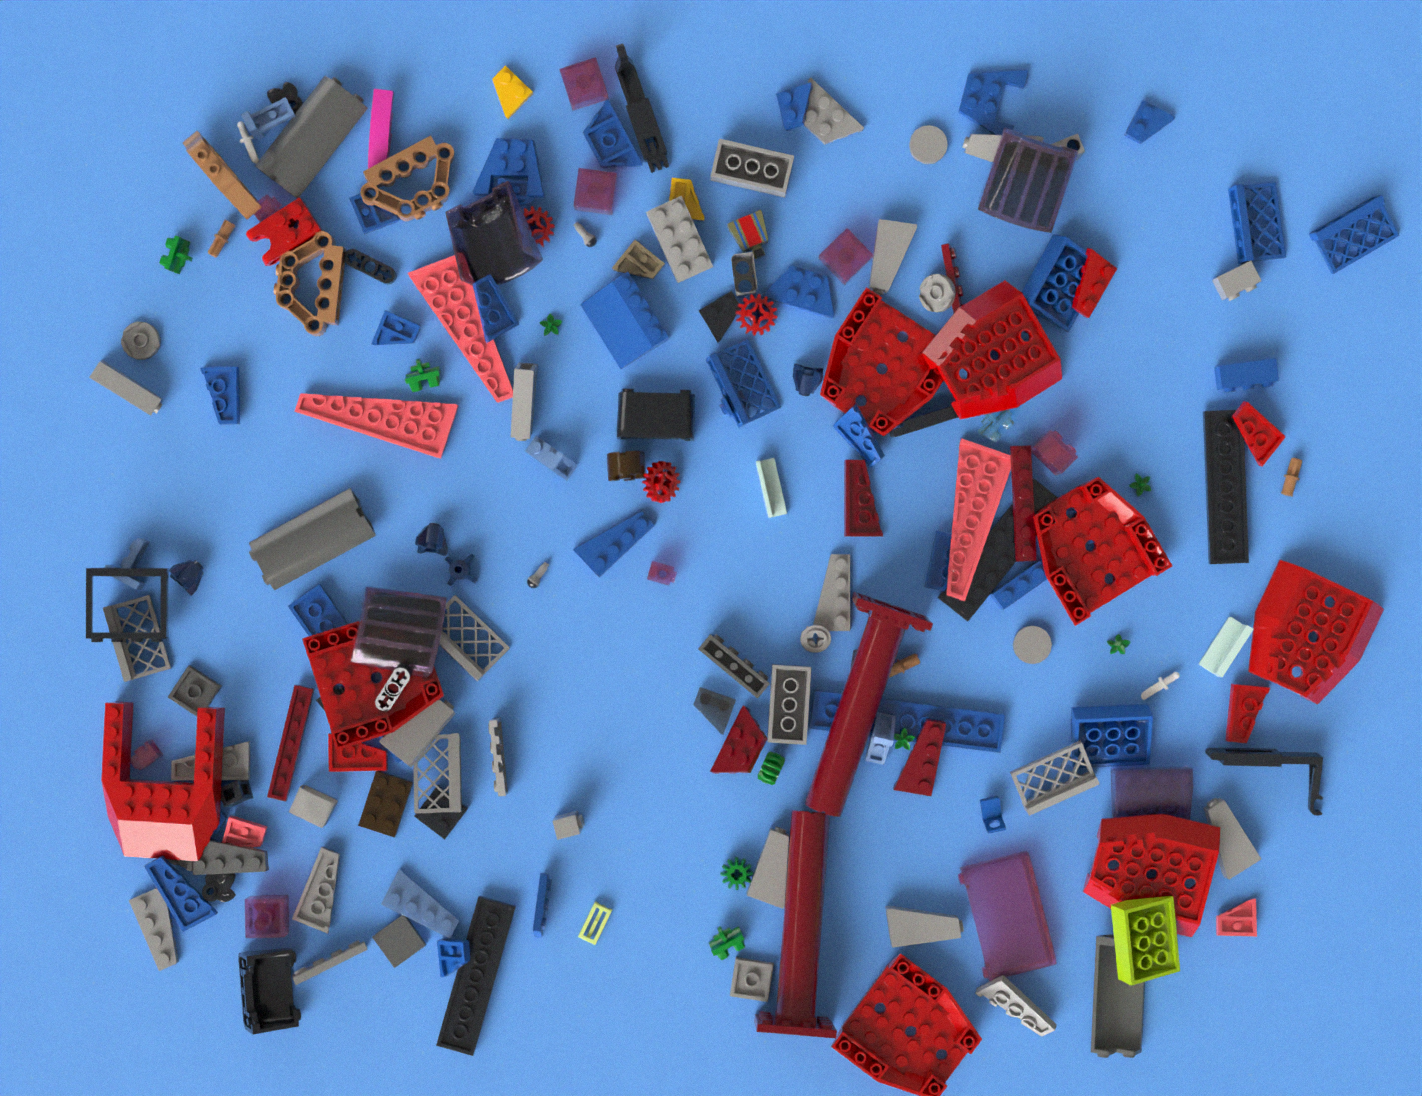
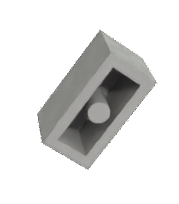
M1249 261L1218 276L1212 281L1221 299L1225 300L1228 298L1231 301L1240 296L1239 292L1243 290L1249 292L1257 288L1256 284L1261 282V279L1252 261Z
M578 811L558 815L553 819L557 840L578 835L581 833L583 826H585L582 814L579 815Z

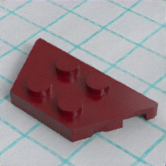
M742 706L710 772L714 774L751 773L768 738L760 730V725L756 719H753L748 707Z

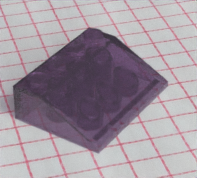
M1187 766L1111 768L1112 818L1167 814L1190 820L1193 795L1192 768Z

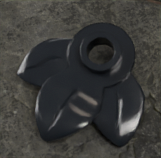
M285 82L282 89L273 88L267 91L268 99L272 104L285 97L289 104L296 102V106L292 108L294 114L303 104L302 100L298 97L297 88L289 82Z
M206 874V885L202 889L203 898L209 902L216 900L228 902L232 900L236 894L230 888L235 881L236 874ZM213 888L214 893L212 895H209V890Z

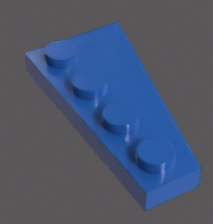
M641 511L578 546L573 551L598 577H601L655 525Z
M163 855L144 866L183 932L218 913Z

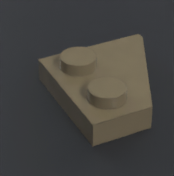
M634 240L612 269L621 273L629 272L631 275L654 279L665 263L638 241Z

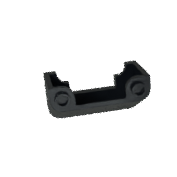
M622 389V392L618 393L617 439L627 440L632 437V439L679 440L681 438V440L694 441L695 394H691V390H680V393L634 392V389Z
M292 948L239 953L240 989L245 1029L254 1035L298 1027L299 1020H301L300 1009L293 1005L291 967L296 963L295 951Z

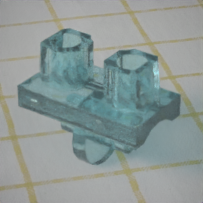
M1009 410L985 414V418L981 421L983 426L978 430V433L993 442H997L1001 438V434L997 429L1001 425L1004 429H1009L1014 424L1011 418L1012 413Z

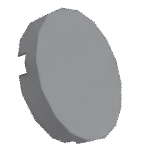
M931 125L922 126L915 130L909 142V149L913 158L923 164H934L941 160L948 146L947 138L943 131Z
M942 274L929 275L923 280L919 289L921 290L919 298L923 307L931 312L946 311L953 304L956 295L952 280Z
M137 321L124 329L121 344L128 356L137 360H146L152 358L158 352L161 338L154 326L146 322Z
M1027 626L1016 633L1013 649L1016 656L1023 662L1030 664L1040 663L1051 652V639L1044 629L1037 626Z

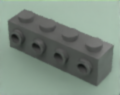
M710 634L698 650L758 699L770 683L767 681L769 677L761 670L757 673L752 669L754 665L746 658L744 660L740 659L737 656L739 652L732 646L727 648L723 645L724 640L720 636Z

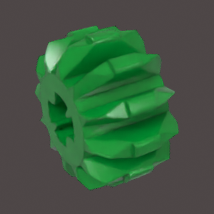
M768 752L758 773V779L765 784L774 785L784 765L785 758L776 752Z
M735 857V863L729 858L727 861L730 866L722 865V868L726 871L720 872V875L727 876L722 882L727 883L730 881L728 884L729 889L733 884H735V890H739L738 884L746 888L744 881L748 883L752 881L747 877L753 875V871H747L751 868V864L744 866L746 862L744 858L740 863H738V857ZM735 869H739V872H742L738 878L731 874L735 872Z

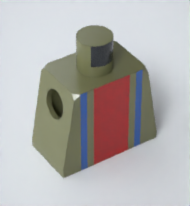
M761 210L727 224L729 232L743 253L751 250L755 259L765 256L762 245L768 243V236Z

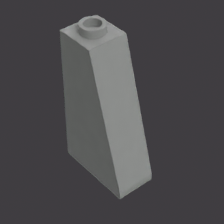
M970 134V137L965 138L962 148H965L964 153L1031 175L1044 138L1033 135Z
M879 219L868 289L878 295H884V293L889 291L917 229V224Z
M104 360L98 363L89 377L150 416L153 412L157 414L163 405L160 403L161 397Z
M519 362L514 369L511 437L517 441H527L532 435L538 364Z
M439 699L395 732L381 738L379 742L411 768L456 714L452 710L454 706L447 700L442 702Z
M1214 798L1207 802L1208 806L1203 809L1207 823L1220 827L1218 861L1223 876L1230 880L1260 861L1261 857L1225 800Z
M780 827L770 828L753 873L752 881L746 892L747 896L782 909L785 905L789 835L786 834L785 829Z
M885 906L892 948L961 938L960 932H964L962 920H959L956 915Z

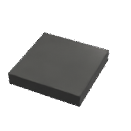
M188 665L168 698L197 716L198 708L209 707L222 685L193 666Z
M403 915L372 936L394 968L427 945L409 919Z

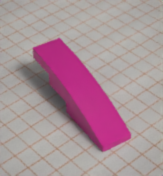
M374 89L368 169L389 158L392 138L393 91Z

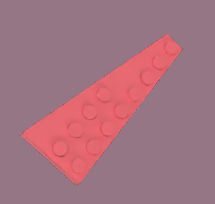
M462 254L453 255L409 272L408 275L496 402L500 403L513 398V388L494 339L488 343L485 341L473 283Z
M300 393L294 412L442 459L459 405Z
M962 438L959 443L946 595L965 601L1011 470V455Z

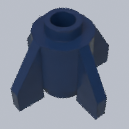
M795 363L793 368L795 390L799 392V395L810 396L822 382L823 368L803 367Z
M430 523L425 526L416 537L417 553L430 552L447 556L448 547L444 536V529L437 523Z
M470 554L465 560L453 561L448 556L445 558L450 565L449 573L451 577L447 583L448 585L452 586L456 579L467 578L474 583L478 581L470 574L471 568L469 563L475 557L473 554ZM457 566H461V573H457Z
M189 560L175 564L169 569L170 577L177 581L191 596L197 591L201 577L204 574L202 571L203 566L196 560L194 562Z

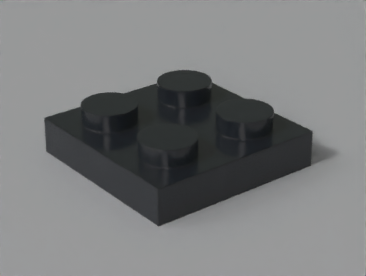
M435 788L429 797L434 801L442 792ZM443 795L436 804L440 808H449V799ZM427 799L420 809H427L432 802ZM462 803V812L416 813L414 817L445 840L468 810V807ZM433 805L430 809H436L437 807Z

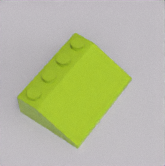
M1173 896L1133 899L1111 904L1119 980L1132 986L1180 971Z

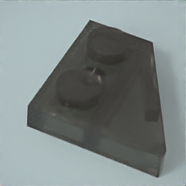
M700 687L693 705L720 734L724 735L736 699Z

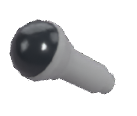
M576 222L573 226L582 236L584 244L587 247L595 246L597 243L596 237L588 233L581 224Z
M544 562L534 575L528 577L527 585L530 588H537L539 586L540 579L547 571L549 564Z

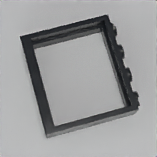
M86 568V639H91V642H103V639H111V642H123V639H131V642H143V639H151V642H163V638H168L169 568ZM93 576H161L160 632H93Z

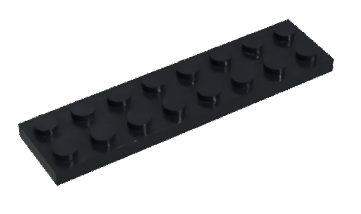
M1236 410L1203 411L1209 564L1249 563L1244 438L1232 417Z
M1033 478L1035 515L1045 505L1058 497ZM1013 503L988 533L965 601L947 596L946 589L937 597L967 622L1016 562Z
M478 896L466 941H469L470 961L457 970L436 1046L471 1056L474 1055L516 906Z

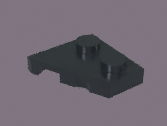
M732 291L699 310L700 315L717 343L721 341L732 321L737 316L735 314L736 311L740 310L738 307L739 303Z

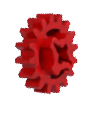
M531 206V211L524 208L525 213L523 215L518 213L520 219H514L517 226L513 227V230L518 231L515 237H521L520 244L526 242L527 248L533 244L534 248L537 249V244L544 247V241L550 243L549 235L554 236V232L551 229H554L555 225L550 224L553 218H547L548 211L542 213L541 207L535 211L534 207ZM533 216V218L525 220L527 217ZM541 218L545 220L547 228L541 225ZM536 224L539 229L532 231L529 226ZM522 228L527 230V238L523 235ZM543 235L541 238L535 240L537 236Z
M751 294L749 296L750 300L747 298L743 299L744 305L738 304L741 310L735 313L740 315L736 322L742 323L739 328L745 327L746 334L752 331V336H755L757 332L761 336L764 334L763 330L770 331L769 325L775 326L772 319H777L778 317L773 315L777 308L771 307L774 302L768 303L767 296L761 299L760 294L756 298ZM750 303H754L751 310H745ZM762 304L767 308L768 312H765V310L762 308ZM756 309L758 311V314L761 315V317L757 318V321L755 319V316L752 315V313H754ZM745 318H748V320L751 322V326L746 322ZM762 320H768L764 326L759 327Z
M665 461L653 462L652 467H647L648 474H643L646 477V480L642 481L643 484H646L643 491L648 492L646 497L651 498V501L659 503L671 501L670 497L676 496L674 491H679L677 484L681 481L677 480V477L680 474L675 473L676 467L671 466L672 463Z

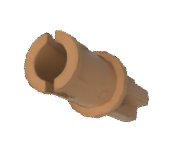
M224 220L220 230L214 235L216 238L208 250L209 255L215 258L218 257L224 244L229 242L227 240L235 228L234 224Z
M1291 458L1287 474L1284 475L1285 481L1281 494L1293 497L1296 482L1300 479L1298 475L1302 460Z
M912 654L900 661L897 659L889 678L901 672L904 674L905 670L920 664L917 654Z

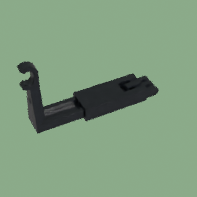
M623 43L616 45L618 58L615 70L627 102L626 110L643 159L648 163L651 173L655 172L653 164H656L658 171L662 170L660 164L662 161L665 168H668L669 164L665 156L667 155V150L649 99L645 98L633 60L627 55ZM651 137H653L657 149L655 148L654 142L649 143V146L651 148V151L649 152L645 139H650Z
M949 406L905 420L900 423L899 428L891 430L889 435L891 437L905 435L958 418V415L954 408Z
M1218 747L1205 750V753L1212 760H1218L1224 766L1282 767V764H1309L1308 810L1316 816L1323 814L1318 809L1314 810L1315 800H1322L1324 798L1319 794L1323 757L1316 752H1279L1276 749Z

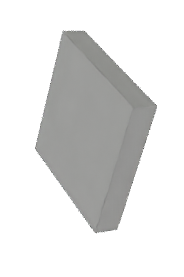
M736 957L730 996L768 1002L774 963Z

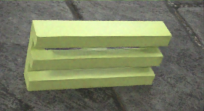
M595 901L578 937L596 945L612 909ZM596 908H599L600 910L588 935H583ZM603 911L607 912L595 938L591 939L590 937Z

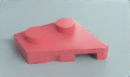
M230 815L222 843H232L241 847H260L263 844L268 826Z
M1250 899L1217 915L1216 935L1257 937L1256 899Z

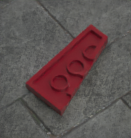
M844 460V537H883L874 504V496L870 488V479L865 460Z
M926 719L893 790L932 796L946 722Z

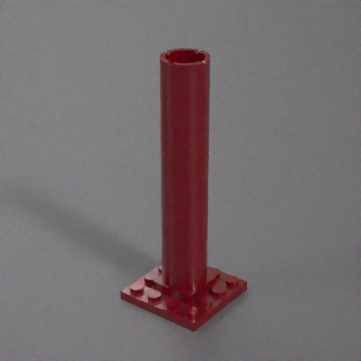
M857 592L853 593L852 601L856 608H858L857 610L868 613L869 618L805 800V805L809 808L835 817H841L905 630H908L909 625H912L913 629L925 632V630L931 631L933 625L927 616Z
M792 810L777 1009L775 1010V1016L767 1011H759V1014H755L754 1023L757 1032L836 1039L837 1030L833 1022L826 1016H817V1019L815 1016L830 815L825 813Z

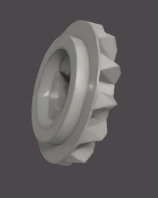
M814 623L813 626H807L801 632L800 641L804 649L809 652L818 653L828 648L831 642V635L829 630L824 628L823 625L819 626ZM814 633L819 637L816 644L812 638Z

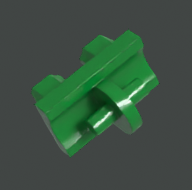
M174 236V238H167L165 245L166 248L170 249L168 256H161L159 263L165 269L180 274L186 260L192 262L193 258L188 256L190 241Z
M416 359L417 365L410 366L413 373L406 374L405 382L409 384L412 392L423 389L421 380L428 379L430 387L440 385V367L429 368L430 363H422L421 359Z
M721 926L717 927L719 933L713 936L714 940L708 942L711 952L714 956L717 955L720 960L730 955L727 949L734 946L736 951L745 948V939L739 926L732 930L730 927L725 930Z

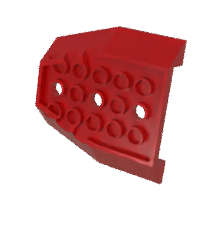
M1006 280L959 307L922 352L930 369H938L955 398L951 405L960 420L1017 408L1062 380L1060 357L1023 293ZM1022 331L1028 334V341H1024L1021 338ZM991 350H995L998 353L997 360L991 358ZM960 369H964L967 372L966 379L960 377Z
M866 287L834 337L820 396L845 414L856 404L858 396H864L866 398V405L858 406L870 429L885 436L932 399L944 380L937 368L930 369L922 355L924 349L936 335L882 301L881 296ZM899 332L907 334L908 339L906 342H900L897 339ZM878 364L886 365L887 372L885 374L877 372L876 367Z
M1096 477L1071 489L1045 505L1033 516L1045 576L1074 626L1091 617L1090 613L1148 577L1158 576L1173 566L1145 517L1100 477ZM1070 507L1076 511L1075 516L1071 519L1066 515V511ZM1089 540L1094 542V549L1092 551H1087L1085 548V544ZM1108 573L1113 575V582L1111 584H1107L1104 580L1105 575Z
M1279 560L1255 610L1248 672L1262 679L1272 681L1318 705L1361 660L1384 609L1373 600L1312 571ZM1328 596L1334 600L1331 607L1325 605V599ZM1312 631L1317 634L1315 642H1311L1308 639V635ZM1295 666L1301 669V674L1298 677L1292 675V669Z
M357 621L302 638L336 750L393 733L444 696L421 622ZM417 661L420 665L419 669L413 672L391 709L388 711L379 710L375 705V700L397 665ZM402 671L398 676L400 680L405 675V672ZM375 672H379L382 675V680L379 683L371 681V675ZM337 684H342L345 687V691L341 695H336L333 691L334 686ZM389 684L391 690H399L396 684ZM386 695L382 702L386 704L390 697Z
M1167 814L1101 819L1097 833L1098 844L1090 874L1087 873L1083 892L1110 909L1111 904L1126 900L1173 896L1177 934L1192 937L1200 926L1220 847V827ZM1111 860L1119 862L1116 869L1108 867V863ZM1148 870H1156V876L1148 878L1146 876ZM1188 878L1195 880V884L1192 887H1186L1184 884Z
M900 953L886 965L848 1016L831 1047L879 1083L919 1096H941L947 1087L946 1081L965 1055L967 1053L972 1054L982 1038L949 990ZM878 1003L885 1005V1010L881 1013L874 1010L875 1005ZM909 1026L916 1028V1032L912 1036H908L905 1033L906 1028ZM940 1049H944L947 1052L946 1057L943 1059L936 1057V1053Z

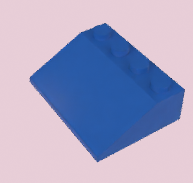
M1053 235L1022 293L1034 314L1069 332L1079 315L1072 308L1077 285L1081 282L1083 275L1081 270L1082 266L1086 263L1087 255H1085L1086 251L1068 237Z
M629 272L613 280L580 304L620 369H623L669 340V336Z
M1149 704L1071 707V744L1078 741L1082 742L1091 767L1150 765L1153 714ZM1079 748L1072 750V758L1078 760L1081 753ZM1072 761V766L1074 768L1076 762ZM1081 764L1079 766V768H1087L1086 766Z

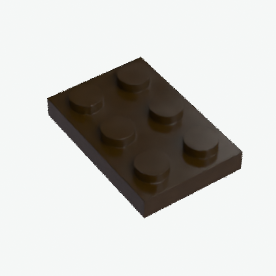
M376 771L358 826L395 838L413 782L382 771Z

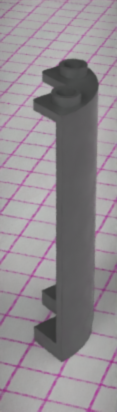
M327 76L323 77L296 112L295 117L289 121L255 165L256 168L296 198L300 197L368 109L363 104L364 100L356 93L354 95L350 94L341 87L343 84L335 77L332 79Z
M349 488L249 542L251 547L249 554L253 561H257L263 572L262 578L265 584H270L276 590L375 537L376 534L372 523L362 510L359 499L352 489Z
M1113 934L1096 936L1091 1053H1097L1098 1057L1108 1058L1109 1055L1117 1052L1122 1053L1124 1057L1134 1058L1135 1055L1142 1052L1145 982L1131 986L1118 979Z

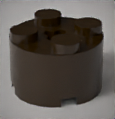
M644 452L607 453L608 481L646 479L643 475L646 473Z

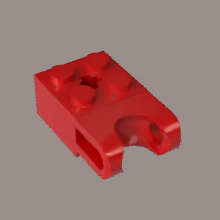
M299 197L246 232V236L253 242L264 238L270 239V249L263 255L262 261L265 266H272L280 261L281 255L288 251H293L313 239L316 233L323 230L306 203ZM295 223H299L297 224L299 226L297 229L293 227Z

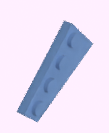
M398 870L381 905L448 938H451L459 922L458 919L401 870Z

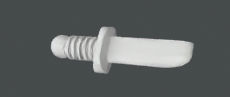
M240 121L237 124L242 136L240 143L244 142L251 161L257 164L259 158L251 140L254 137L253 135L249 136L245 123Z
M1174 672L1172 675L1167 676V678L1165 677L1164 680L1162 677H1159V682L1146 689L1141 694V698L1145 700L1163 688L1165 690L1169 689L1167 685L1178 679L1180 674Z

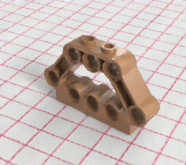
M195 131L182 142L188 154L247 220L262 208L258 200L198 131Z
M429 136L363 171L367 181L362 186L360 192L363 202L367 205H376L394 213L403 221L419 220L425 217L426 212L431 209L433 211L440 209L449 198L448 181L450 165L454 160L453 147L448 143H441L436 146L432 137ZM444 150L448 151L450 153V156L448 158H442L439 155L440 152ZM418 155H424L426 160L418 162L415 158ZM437 159L434 184L429 191H418L414 199L403 200L379 189L383 186L390 187L394 185L396 179L400 177L407 178L416 168L424 169L429 165V161ZM404 163L409 166V169L401 171L399 166ZM390 173L392 178L387 181L382 178V175ZM442 188L445 190V194L438 196L435 194V190ZM373 190L376 192V195L373 198H368L365 196L366 192ZM425 197L428 199V203L421 205L418 203V199ZM409 206L412 210L409 214H403L401 212L402 207Z
M325 231L316 233L313 239L293 251H288L281 255L280 262L276 266L278 281L274 285V295H276L277 304L291 312L304 325L305 330L313 336L323 335L326 332L327 324L339 325L345 269L344 254L347 250L342 246H336L334 238ZM328 238V244L324 247L320 246L321 240ZM324 253V257L319 262L322 276L317 281L320 295L315 300V305L318 308L317 316H315L298 301L295 295V290L300 285L297 271L301 266ZM294 257L295 264L288 266V260ZM332 261L334 263L333 268L326 270V264ZM292 276L293 283L291 285H286V279ZM330 280L332 282L331 287L324 289L323 284L325 281ZM290 295L291 302L289 304H284L283 300L285 296ZM328 299L330 302L329 306L322 308V301ZM318 321L319 328L317 330H312V323Z

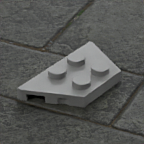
M812 78L808 80V83H812L813 90L810 92V103L806 111L804 126L824 145L863 131L864 127Z

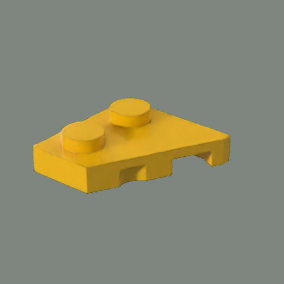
M506 65L492 79L507 119L533 95V91Z
M671 178L669 201L682 196L691 218L704 221L705 217L700 208L692 181L689 179Z

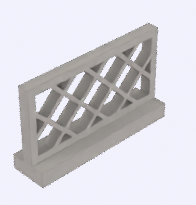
M150 595L103 607L109 632H123L127 623L137 628L135 632L139 630L148 632L140 628L146 618L153 621L154 627L151 632L155 630L160 632ZM147 600L149 608L145 614L135 610L139 602ZM125 606L131 609L126 620L119 617L117 608ZM133 612L144 616L138 626L129 622ZM123 639V642H113L124 682L171 669L164 642H159L156 651L146 646L149 639H146L144 644L134 642L142 646L137 657L129 653L128 648L132 643L131 639H128L130 640L128 644L126 639ZM144 648L154 653L149 663L139 658ZM156 655L164 658L166 666L157 668L151 664ZM137 660L147 665L143 673H135L134 666Z
M456 595L423 626V630L477 682L510 649ZM454 601L461 606V614H449V606ZM461 616V627H450L449 617ZM463 616H471L475 619V627H463ZM438 617H447V627L439 628L434 621ZM450 630H461V641L451 640ZM463 630H475V641H463ZM477 630H486L488 632V640L477 641ZM463 643H475V654H466L463 651ZM477 643H489V654H477ZM491 643H499L504 649L499 654H491ZM477 657H489V664L484 670L477 665Z
M459 733L438 735L435 738L436 740L431 743L414 763L415 814L462 812L461 736ZM440 739H448V747L443 752L435 746ZM432 747L441 753L434 762L426 756ZM442 756L449 763V766L444 771L435 765ZM423 757L431 763L424 772L418 768V762ZM433 766L441 772L434 782L426 775ZM443 775L449 780V786L444 791L435 784ZM423 776L432 783L424 792L418 787V782ZM433 785L442 792L434 801L426 794ZM445 795L449 799V808H440L436 802ZM423 796H426L432 802L427 809H419V800ZM433 805L437 807L436 809H430Z
M1081 741L1010 772L1022 805L1029 816L1099 785V781L1093 772ZM1077 748L1081 752L1078 760L1070 757L1072 750ZM1057 757L1064 758L1060 767L1052 765ZM1068 760L1076 762L1072 772L1064 769ZM1080 764L1087 767V773L1082 775L1076 773ZM1037 766H1046L1043 775L1034 773ZM1050 768L1058 770L1055 780L1046 777ZM1023 772L1029 774L1025 783L1018 781L1016 776ZM1062 772L1070 774L1067 782L1059 781ZM1032 776L1041 778L1037 787L1029 785ZM1045 780L1053 783L1051 788L1046 791L1041 789ZM1027 788L1035 790L1033 797L1026 799L1024 796Z

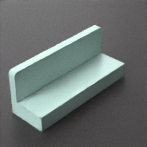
M775 459L756 461L768 518L787 514Z
M1228 617L1200 660L1199 665L1217 677H1223L1250 636L1253 628L1241 624L1232 617Z

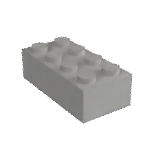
M719 139L710 181L785 198L794 155Z
M682 196L646 212L677 283L713 267Z
M772 664L767 742L806 745L811 682L810 666Z

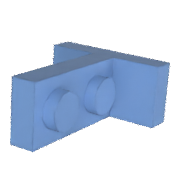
M285 97L253 114L246 111L241 116L249 132L257 140L265 137L263 132L295 117V114Z
M537 436L534 437L525 452L566 481L578 466Z
M144 538L134 540L130 545L129 550L131 551L128 557L122 560L120 567L136 568L150 542ZM105 565L104 568H117V567H115V566H113V565ZM112 576L136 590H142L145 582L134 576Z
M877 712L865 761L884 765L889 747H892L894 742L896 716Z

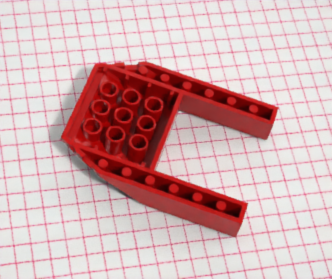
M115 701L105 703L101 781L107 815L124 856L158 858L163 855L166 859L200 860L204 848L208 845L210 837L214 830L217 829L220 821L225 707L198 708L194 783L130 779L133 702Z

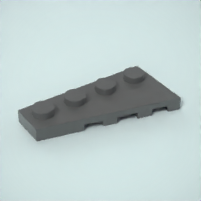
M210 839L208 845L203 850L200 860L192 861L193 875L266 872L269 870L268 853L266 850L246 846L241 847L232 843H221Z

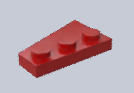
M1087 248L1085 254L1087 259L1085 265L1082 266L1081 272L1083 275L1080 284L1077 285L1072 308L1082 316L1089 318L1117 268L1093 249Z
M1243 401L1232 417L1258 466L1263 467L1286 436L1252 405Z
M1231 684L1225 741L1247 743L1256 723L1257 714L1262 709L1263 700L1266 694L1269 693L1270 688Z
M328 733L329 772L388 770L387 750L364 743L336 750L332 734Z

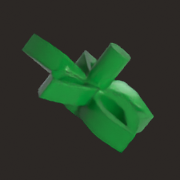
M551 313L548 315L547 321L539 322L543 327H546L544 329V336L548 335L551 331L559 335L557 327L561 325L562 321L554 320Z
M1135 474L1136 482H1132L1129 487L1136 489L1138 497L1143 493V490L1151 491V487L1147 485L1150 476L1142 479L1140 475Z
M1120 634L1116 636L1115 641H1107L1108 645L1112 647L1110 654H1114L1117 651L1120 654H1125V648L1129 646L1130 641L1122 640Z
M905 727L902 729L901 735L894 734V739L897 740L895 749L903 746L905 749L910 750L908 742L913 741L915 737L912 735L907 736Z

